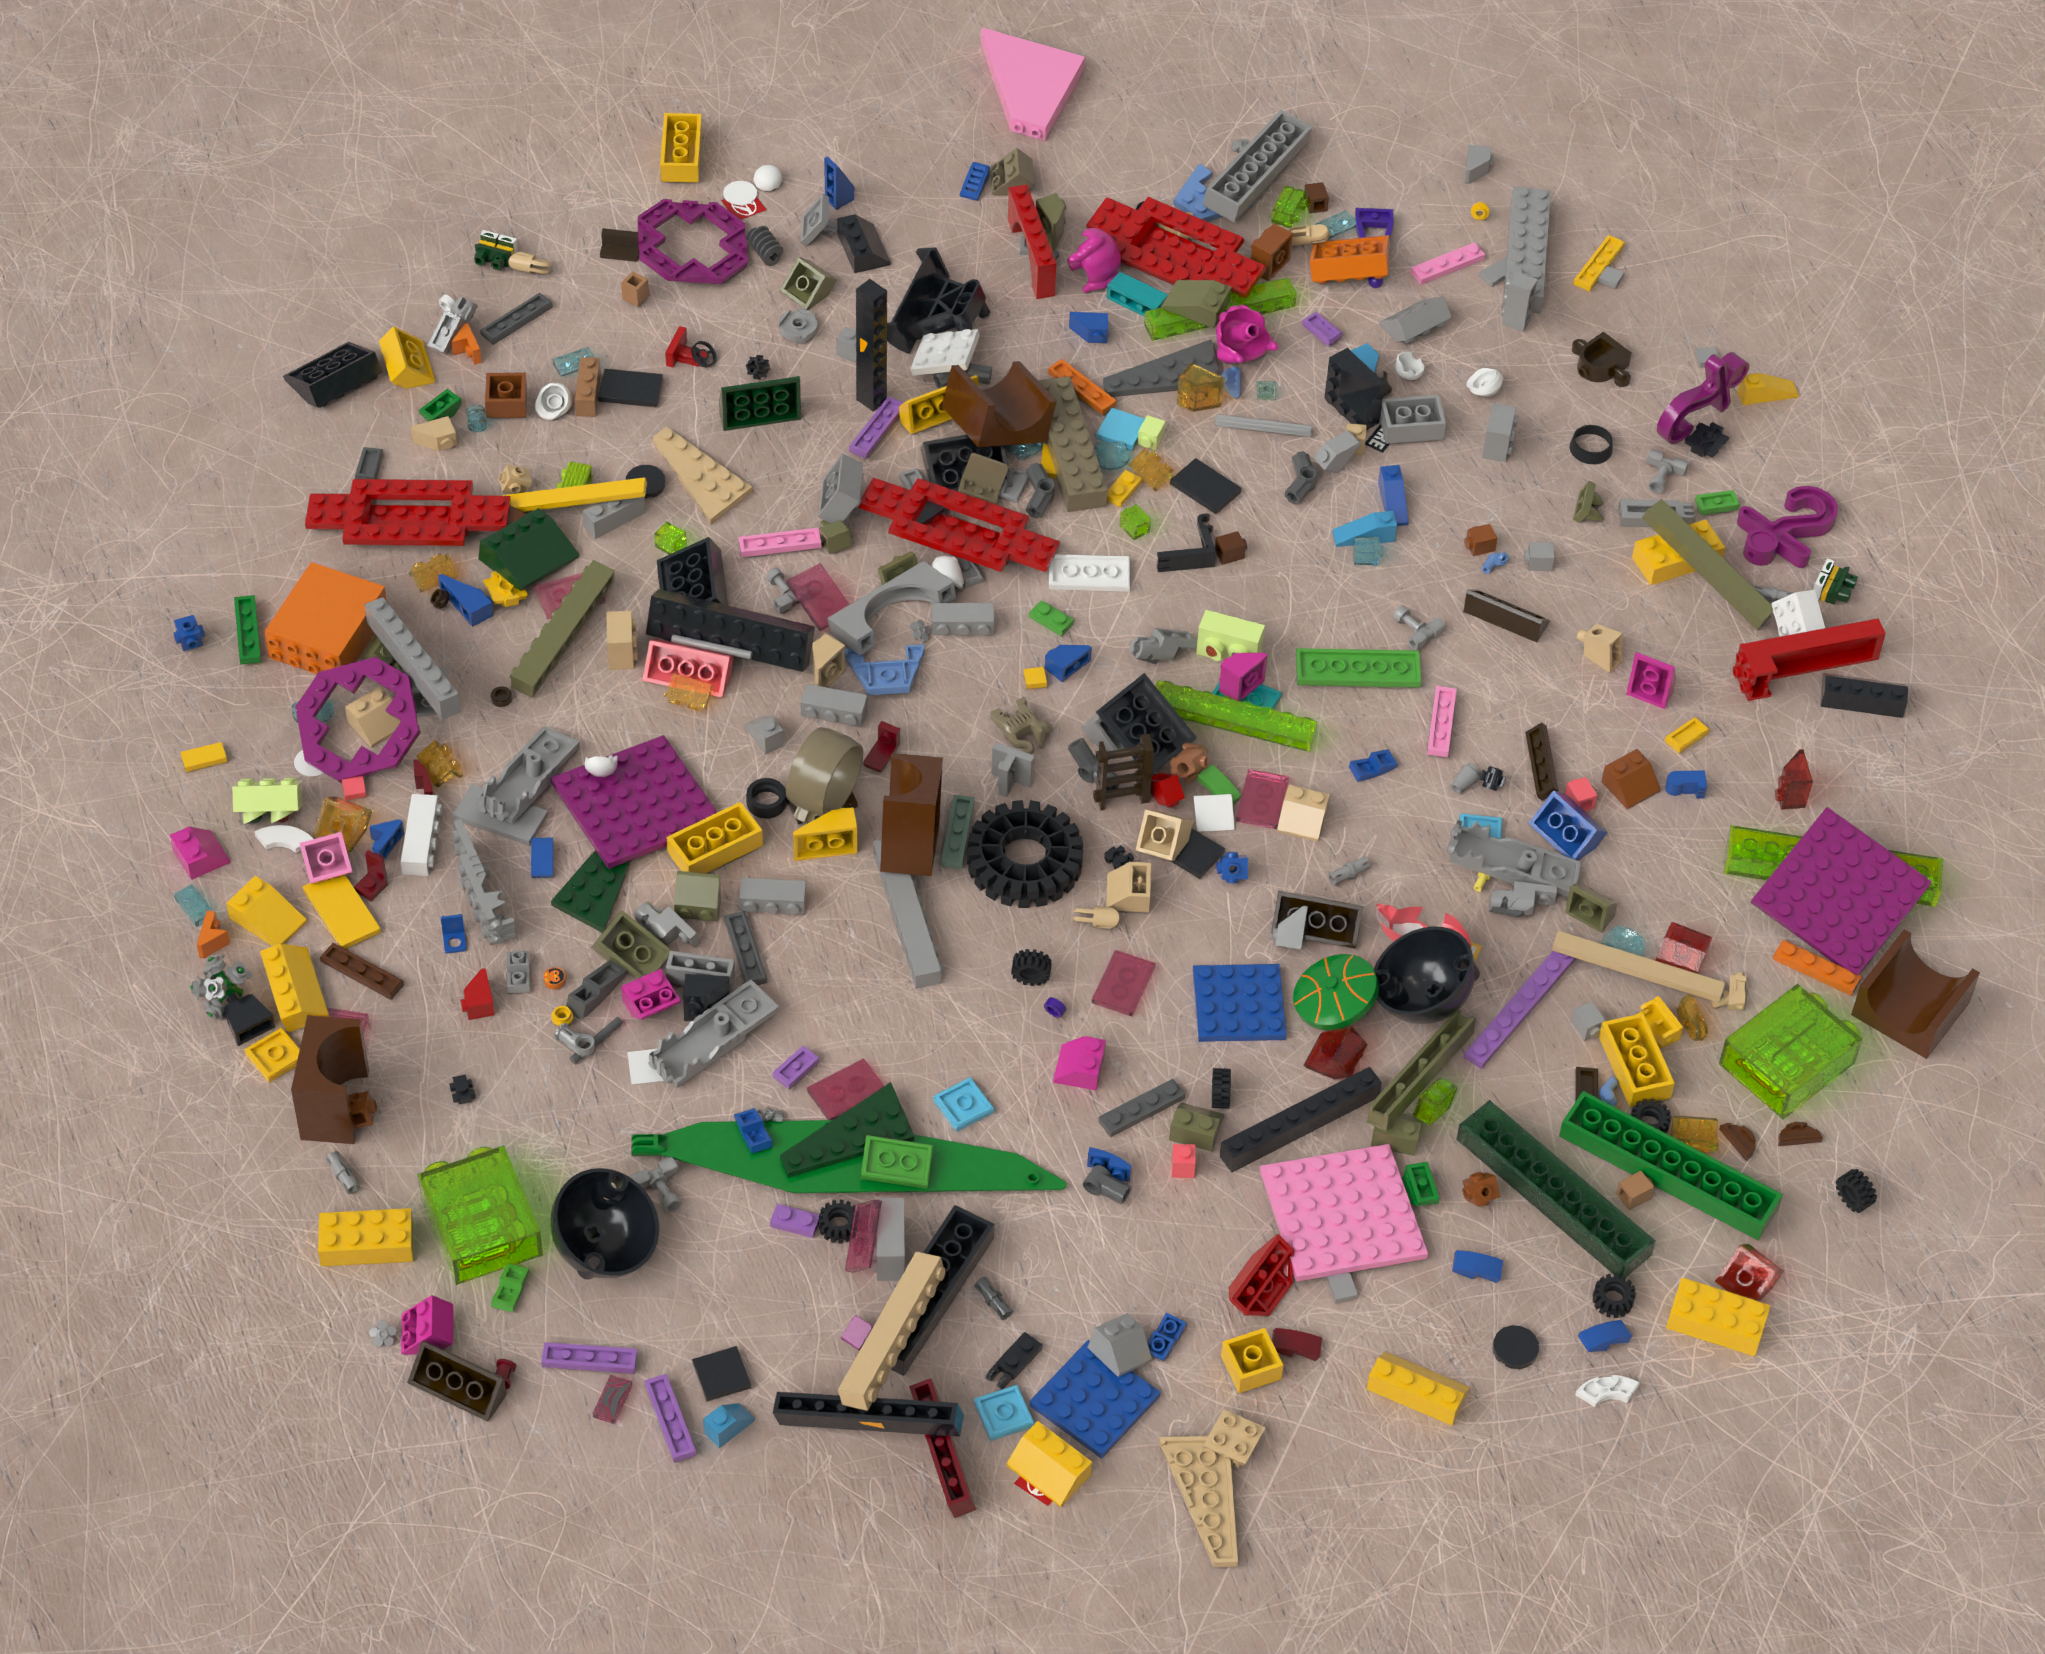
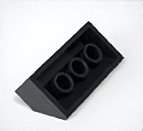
M1822 674L1820 707L1903 718L1908 703L1907 685L1835 674Z

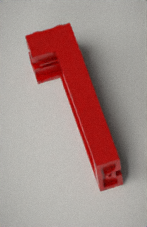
M1879 618L1743 643L1740 644L1739 651L1736 653L1733 675L1738 679L1742 694H1745L1748 701L1768 698L1772 695L1767 684L1771 680L1879 660L1886 632Z

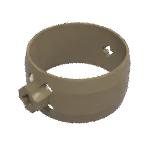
M823 727L815 729L807 737L793 761L786 784V797L797 806L794 818L808 824L817 819L818 816L844 806L857 782L862 767L863 747L858 742L845 734Z

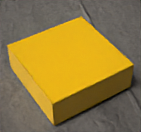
M1044 667L1023 669L1026 689L1047 687Z

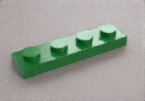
M255 595L234 597L240 665L260 663L261 653Z

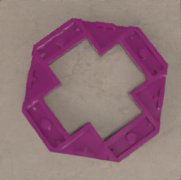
M663 199L638 216L639 260L667 281L723 284L747 267L745 223L717 202H709L707 205L698 204V201L683 200L682 203L672 202V199ZM675 215H678L690 225L704 216L728 234L720 240L719 246L729 254L709 268L695 258L680 266L657 249V247L665 243L666 236L656 230V228Z
M376 657L319 672L295 706L305 762L342 783V779L358 776L365 777L376 774L377 771L384 769L391 770L397 768L421 733L416 715L415 699L411 688V678ZM367 677L396 694L385 711L401 722L379 755L361 745L349 763L320 746L331 728L315 717L337 685L355 694Z

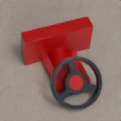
M682 326L678 327L665 352L666 366L674 368L677 361L707 368L712 366L717 358L714 348L705 341H698L692 347L685 346L687 343V328ZM696 345H705L709 348V351H706L705 349H699L696 347ZM712 353V363L706 364V360L709 358V354Z

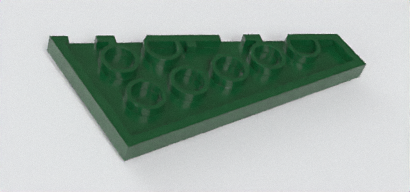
M595 850L551 900V906L602 933L606 929L607 922L611 917L615 901H617L626 877V871L632 860L608 869Z
M888 1083L782 1153L780 1161L787 1178L863 1156L866 1135L909 1142L914 1141V1133L892 1083Z

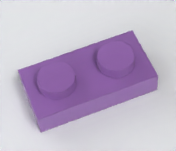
M802 1046L773 1072V1078L787 1089H790L819 1063V1057L805 1046Z
M777 1204L770 1221V1227L814 1238L819 1225V1214Z

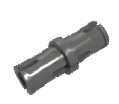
M986 1277L976 1281L974 1287L982 1294L985 1303L995 1310L1001 1320L1009 1318L1013 1310L1002 1298V1293L996 1290Z

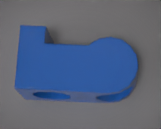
M1705 770L1670 772L1666 780V792L1673 796L1683 793L1695 794L1696 798H1705L1707 790Z

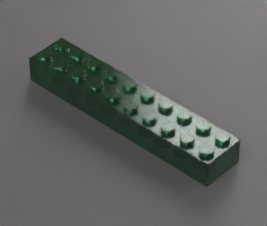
M1491 1100L1459 1124L1456 1140L1612 1274H1618L1620 1279L1622 1275L1627 1277L1652 1256L1656 1240Z

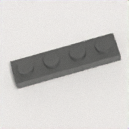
M1171 1079L1099 1116L1098 1122L1107 1134L1112 1137L1184 1100L1185 1093L1176 1081Z

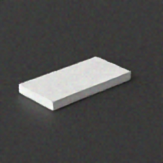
M1056 554L1049 566V589L1130 592V556Z

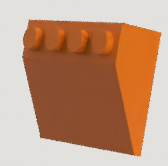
M1390 236L1330 240L1313 244L1310 256L1312 282L1323 284L1329 280L1344 282L1355 278V280H1364L1366 277L1384 278L1389 274Z

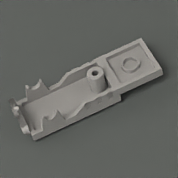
M543 726L518 754L513 757V760L507 763L497 781L496 777L491 775L489 782L484 783L482 795L476 802V809H479L484 814H490V817H497L502 822L506 821L513 824L551 784V777L556 776L560 767L579 749L580 741Z
M462 818L453 821L454 830L451 832L455 842L453 844L454 851L457 856L459 855L460 864L457 865L460 875V886L462 890L466 889L467 891L466 899L468 905H473L474 907L473 915L475 921L481 923L480 931L483 939L487 938L490 946L501 944L504 940L516 937L514 919L512 917L502 920L504 918L503 914L494 915L493 911L506 905L505 901L498 899L501 891L486 892L483 883L486 878L491 877L487 863L481 864Z
M1457 820L1455 826L1451 829V839L1447 847V853L1450 855L1449 862L1512 884H1514V881L1557 886V894L1566 897L1569 896L1572 884H1577L1581 866L1580 861L1532 846L1526 842L1523 843L1517 839H1497L1489 836L1490 825L1482 827L1478 824V821L1468 829L1462 826L1463 821Z
M749 980L714 1004L712 1008L704 1011L702 1015L697 1016L679 1035L675 1036L671 1030L666 1038H660L657 1050L649 1054L648 1064L652 1069L657 1070L666 1083H673L678 1088L744 1042L746 1034L779 1012V1006L752 980Z

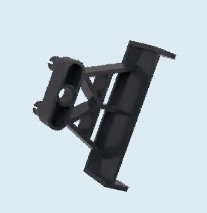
M936 247L917 249L916 254L922 263L891 323H887V342L907 354L911 353L916 341L922 339L923 335L929 333L937 334L955 327L958 331L965 329L973 330L972 326L978 314L980 318H986L991 313L985 302L986 295L979 280L972 279L962 284L949 279L950 275Z

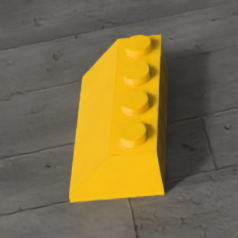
M977 375L970 377L979 387ZM947 386L905 401L899 406L900 423L910 434L953 419L942 407Z
M280 943L260 951L281 1021L288 1033L305 1027L307 1015L330 1017L307 947Z
M1386 1351L1377 1358L1369 1374L1367 1390L1453 1426L1470 1391L1469 1386Z

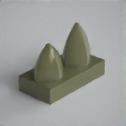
M1588 481L1578 494L1573 520L1581 523L1584 518L1592 521L1604 520L1599 511L1592 506L1602 505L1603 501L1595 492L1596 484Z
M910 551L902 556H895L893 561L878 568V575L882 585L916 566L918 563L915 553Z

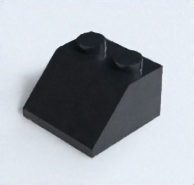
M685 974L683 989L684 1021H693L697 1016L702 1015L704 1011L712 1008L714 1004L729 995V976Z

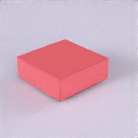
M363 776L342 779L345 800L366 797Z

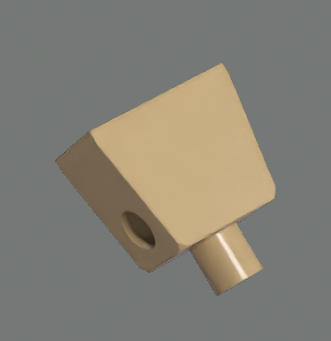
M1599 624L1594 625L1589 631L1581 629L1578 632L1577 640L1584 643L1585 657L1609 673L1622 663L1623 634L1621 632Z

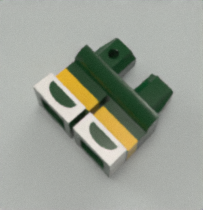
M482 230L480 234L481 239L478 244H475V264L482 266L485 262H490L491 267L499 271L503 266L509 267V258L518 252L517 239L505 235L499 236L497 233Z
M1827 558L1813 590L1816 591L1818 600L1835 605L1837 600L1847 603L1852 590L1843 586L1854 589L1858 576L1848 573L1850 567L1842 569L1834 565L1835 561Z

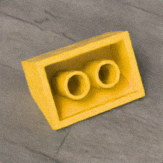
M393 326L379 340L390 381L394 385H399L405 389L434 383L435 377L423 340Z
M1037 1421L1022 1436L1007 1462V1467L1061 1507L1091 1476L1092 1461Z

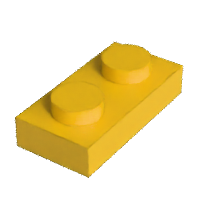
M1125 470L1108 489L1107 501L1121 508L1142 484V478Z

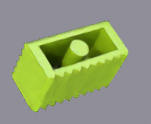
M569 461L567 468L562 469V482H558L556 488L591 484L593 479L592 466L590 464L572 463Z

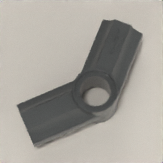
M970 362L968 369L964 370L969 377L977 375L978 382L990 383L992 375L991 366L972 364ZM950 372L933 374V380L938 389L947 386Z
M1304 451L1297 452L1292 456V463L1297 478L1285 491V497L1293 504L1300 503L1305 495L1313 491L1316 486L1317 471L1312 466L1309 454H1306Z
M1034 463L1026 469V474L1035 489L1026 507V512L1030 517L1037 519L1042 517L1048 504L1053 501L1055 484L1048 477L1043 465Z
M1079 738L1068 746V750L1079 766V776L1086 782L1093 781L1096 783L1098 767L1096 755L1092 753L1084 738ZM1114 772L1107 773V777L1118 776ZM1120 784L1106 786V790L1118 789Z

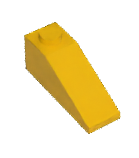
M1762 373L1747 374L1737 389L1742 405L1797 398L1799 396L1792 380Z

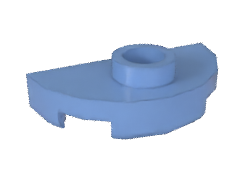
M1233 366L1232 368H1226L1220 378L1224 389L1237 399L1240 396L1241 369Z

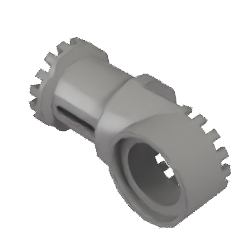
M562 1023L561 1026H558L559 1029L557 1028L554 1034L555 1040L562 1041L568 1045L569 1050H573L579 1056L587 1057V1055L593 1054L595 1042L591 1035L581 1034L580 1032L576 1033L569 1028L567 1023ZM581 1042H589L591 1044L590 1047L585 1049L579 1047Z

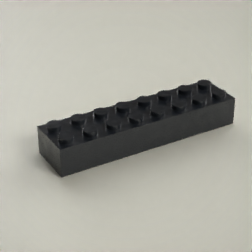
M658 589L651 596L646 635L671 640L674 634L753 652L751 660L803 672L810 662L815 626Z
M953 1206L923 1252L941 1257L943 1267L945 1268L944 1279L937 1285L935 1295L927 1303L925 1313L917 1321L916 1329L908 1337L906 1347L898 1355L896 1365L891 1368L892 1371L903 1376L906 1374L993 1241L994 1223L959 1206Z

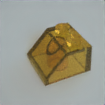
M1190 363L1179 376L1177 405L1193 412L1221 407L1225 378Z
M337 796L324 798L312 838L317 839L342 832L347 852H352L367 831L372 810Z

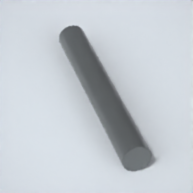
M616 1017L593 1037L595 1047L623 1024L619 1017ZM587 1042L581 1048H588L591 1044ZM574 1053L570 1060L576 1064L583 1057Z

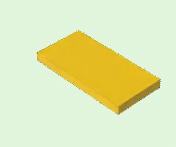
M346 875L302 886L303 892L337 944L342 948L347 949L381 933V928Z

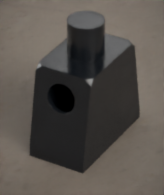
M235 992L227 997L228 1005L224 1007V1012L237 1046L275 1028L273 1014L253 994H248L241 998Z

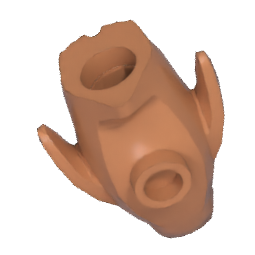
M1184 743L1182 746L1183 750L1177 757L1172 758L1170 762L1172 766L1170 769L1171 773L1184 778L1185 784L1193 782L1197 775L1209 766L1208 749L1204 745Z

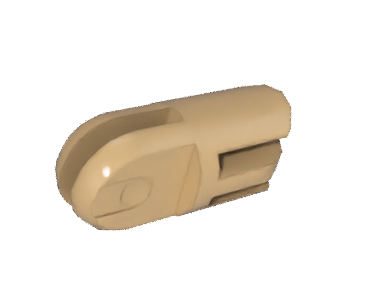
M1322 224L1289 228V231L1293 233L1291 246L1323 243L1330 236L1328 227Z
M517 252L509 258L510 267L519 271L548 274L551 271L548 268L552 266L551 262L546 259L537 258L534 254Z
M1095 906L1094 910L1081 908L1073 910V913L1094 915L1093 918L1073 917V920L1076 922L1093 923L1095 928L1111 929L1116 927L1120 920L1117 910L1110 907Z

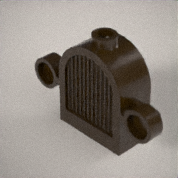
M1605 332L1600 333L1588 343L1583 339L1573 341L1572 352L1579 355L1577 369L1582 378L1591 382H1606L1614 377V383L1617 386L1626 387L1629 385L1631 376L1624 369L1630 364L1632 352Z

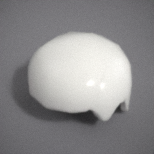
M762 165L754 174V183L762 191L779 189L781 182H783L780 170L773 165Z
M1401 352L1397 356L1395 370L1403 379L1417 380L1423 375L1425 366L1421 362V358H1413L1412 352Z
M610 755L608 758L600 756L586 757L585 768L596 777H607L616 770L618 756L613 757Z

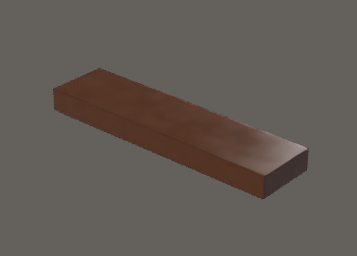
M332 943L320 956V962L390 1000L404 986L403 980L335 943Z

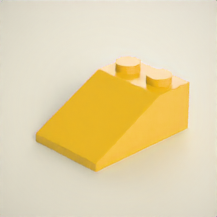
M853 807L831 810L793 832L794 861L857 854V823Z
M256 875L226 903L229 919L271 946L280 943L285 944L307 923V919L273 886Z

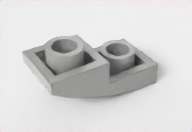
M529 951L507 952L508 993L530 992Z

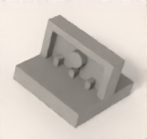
M995 742L992 748L991 774L998 776L997 786H999V795L1007 797L1014 783L1031 787L1034 778V755Z

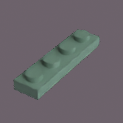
M953 796L941 858L942 867L962 869L975 797Z

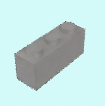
M1517 271L1512 278L1508 279L1505 287L1508 291L1504 296L1503 302H1505V305L1501 312L1503 325L1524 332L1531 320L1538 279Z
M644 497L599 502L583 510L584 528L594 539H597L644 514L645 499Z
M932 603V635H994V603Z
M806 684L801 700V716L843 723L850 726L862 727L867 711V695L811 684Z
M741 877L740 911L767 912L770 914L786 913L791 915L804 914L806 881Z
M670 951L666 964V978L670 984L684 986L685 974L729 976L731 993L735 978V960Z

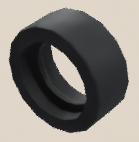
M761 778L752 782L747 788L746 804L748 810L754 816L764 819L774 818L780 815L786 808V790L780 781L773 778ZM772 792L779 799L773 804L765 805L756 802L754 797L759 793Z

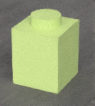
M1147 415L1138 431V445L1156 450L1165 434V421Z

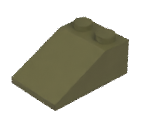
M1177 280L1162 304L1161 309L1215 328L1220 314L1225 311L1230 302L1231 287L1214 280Z
M623 910L615 916L591 946L605 960H611L627 970V974L635 979L657 971L669 956V952L672 951Z

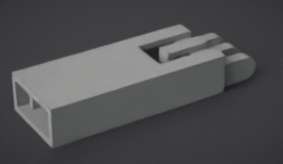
M1620 499L1618 507L1620 526L1650 527L1642 517L1646 510L1659 500ZM1664 500L1686 523H1693L1695 521L1692 503Z

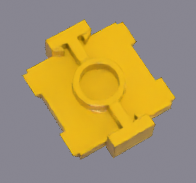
M496 571L491 573V578L483 580L495 605L501 604V606L505 607L519 605V600L526 599L528 595L525 589L520 591Z

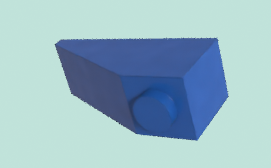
M825 157V195L829 197V204L837 210L854 200L855 188L839 166L829 157Z
M1400 465L1380 466L1378 485L1384 510L1394 511L1397 526L1408 525L1404 482Z
M443 574L438 575L439 589L448 591L449 601L472 627L493 616V601L489 596H485L481 590Z

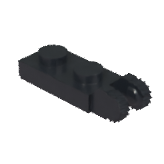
M1024 1332L1000 1357L996 1364L991 1367L985 1378L991 1381L1000 1372H1003L1004 1375L999 1379L997 1387L1004 1389L1042 1350L1043 1344Z

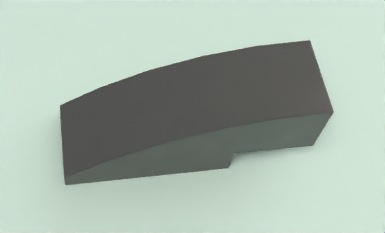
M611 960L607 961L583 978L582 985L568 994L566 1007L583 1019L615 989L626 975L627 970Z

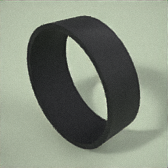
M1584 425L1575 431L1569 448L1571 454L1577 460L1586 464H1601L1611 457L1613 440L1611 434L1605 428L1598 425ZM1584 434H1594L1604 438L1609 443V446L1600 452H1589L1579 447L1575 439Z

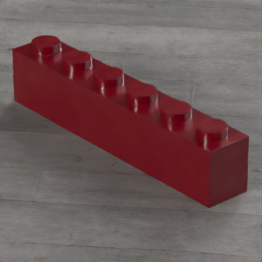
M931 1378L909 1386L913 1400L941 1402ZM925 1435L947 1505L953 1517L957 1518L977 1510L953 1437Z

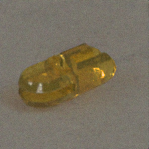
M1692 995L1684 996L1678 1005L1677 1012L1690 1038L1694 1041H1702L1708 1034L1707 1024L1696 999Z

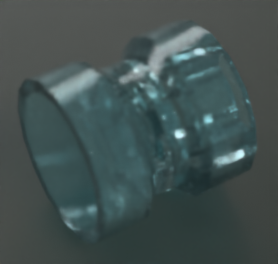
M481 405L469 406L466 410L468 429L476 433L484 431L487 428L485 408Z

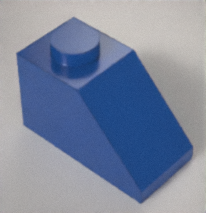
M1070 312L1069 328L1088 343H1107L1108 313Z
M1059 645L1055 649L1049 650L1045 655V669L1063 682L1091 661L1092 647L1089 645Z

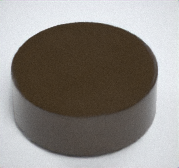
M504 686L494 688L491 692L492 703L497 707L509 705L512 701L511 690Z

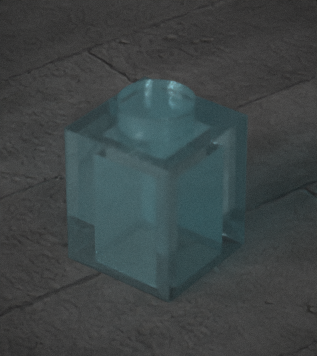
M1355 537L1353 547L1354 565L1378 566L1379 558L1383 557V546L1379 545V537Z

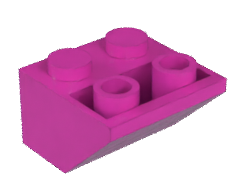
M661 969L621 986L623 1003L631 1016L640 1020L681 1003L680 998Z
M431 1295L402 1313L401 1354H417L422 1340L442 1349L453 1345L452 1303Z

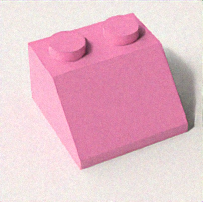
M342 832L299 843L310 884L353 873Z

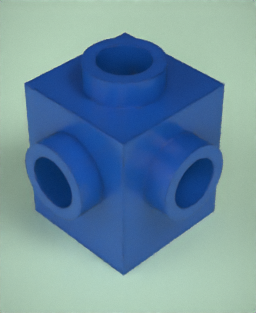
M194 615L174 620L176 632H173L176 644H181L183 651L203 646L202 637H205L202 625L197 624Z
M1226 852L1224 856H1220V861L1216 863L1217 874H1220L1222 880H1226V883H1238V879H1248L1247 856L1238 855V852ZM1235 865L1233 869H1229L1230 866Z

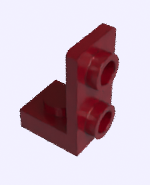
M884 721L880 722L878 725V740L864 759L863 766L877 772L883 771L891 759L892 753H895L900 745V728Z
M367 850L365 857L368 873L354 886V889L359 895L372 902L388 886L384 858L378 853Z

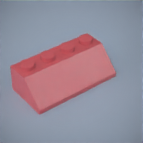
M652 639L649 642L642 681L723 697L732 674L735 656L676 644L670 641Z

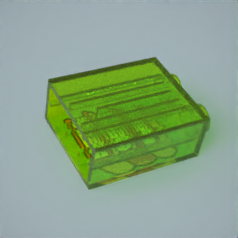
M1797 983L1725 1039L1719 1065L1784 1120L1855 1064L1862 1038L1860 1037L1859 1030L1852 1022L1848 1020L1841 1021L1828 1010L1825 1000L1819 994L1814 992L1808 993Z
M504 1145L494 1149L480 1147L473 1150L467 1158L452 1163L438 1161L429 1165L424 1172L417 1174L422 1203L456 1285L505 1269L507 1263L517 1265L543 1256L540 1229Z

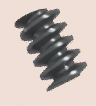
M767 226L751 229L747 233L746 239L764 264L767 266L777 264L783 254V248L776 241L771 231H769Z

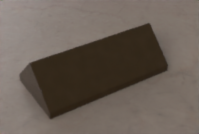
M1467 590L1463 612L1536 643L1550 622L1545 617L1480 590Z
M1278 890L1271 933H1273L1274 928H1278L1280 922L1302 906H1308L1303 939L1356 949L1363 906Z
M422 1340L407 1383L485 1421H489L507 1395L505 1379L430 1342Z

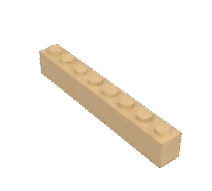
M915 1252L838 1388L842 1405L868 1411L872 1402H875L879 1389L887 1381L888 1373L896 1365L898 1355L906 1347L908 1337L911 1332L915 1331L920 1316L925 1313L927 1303L935 1295L937 1285L944 1279L945 1268L943 1267L941 1257Z

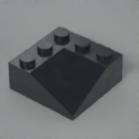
M1348 347L1329 357L1324 395L1327 403L1331 404L1350 424L1366 425V430L1379 424L1385 382Z

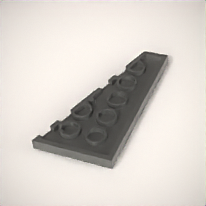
M1210 339L1103 378V386L1107 394L1111 397L1221 387V378Z

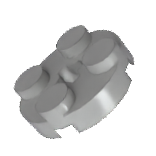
M796 309V312L791 313L790 310L785 312L779 320L780 335L799 344L807 343L817 333L818 323L816 316L806 309Z

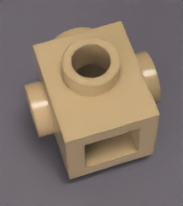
M510 464L505 466L498 478L502 492L510 494L527 492L532 484L529 468Z

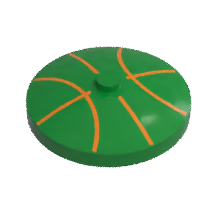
M1351 954L1332 955L1317 961L1301 975L1294 988L1293 1003L1300 1018L1313 1028L1320 1030L1344 1028L1360 1020L1372 1008L1379 992L1378 978L1372 966L1363 958Z

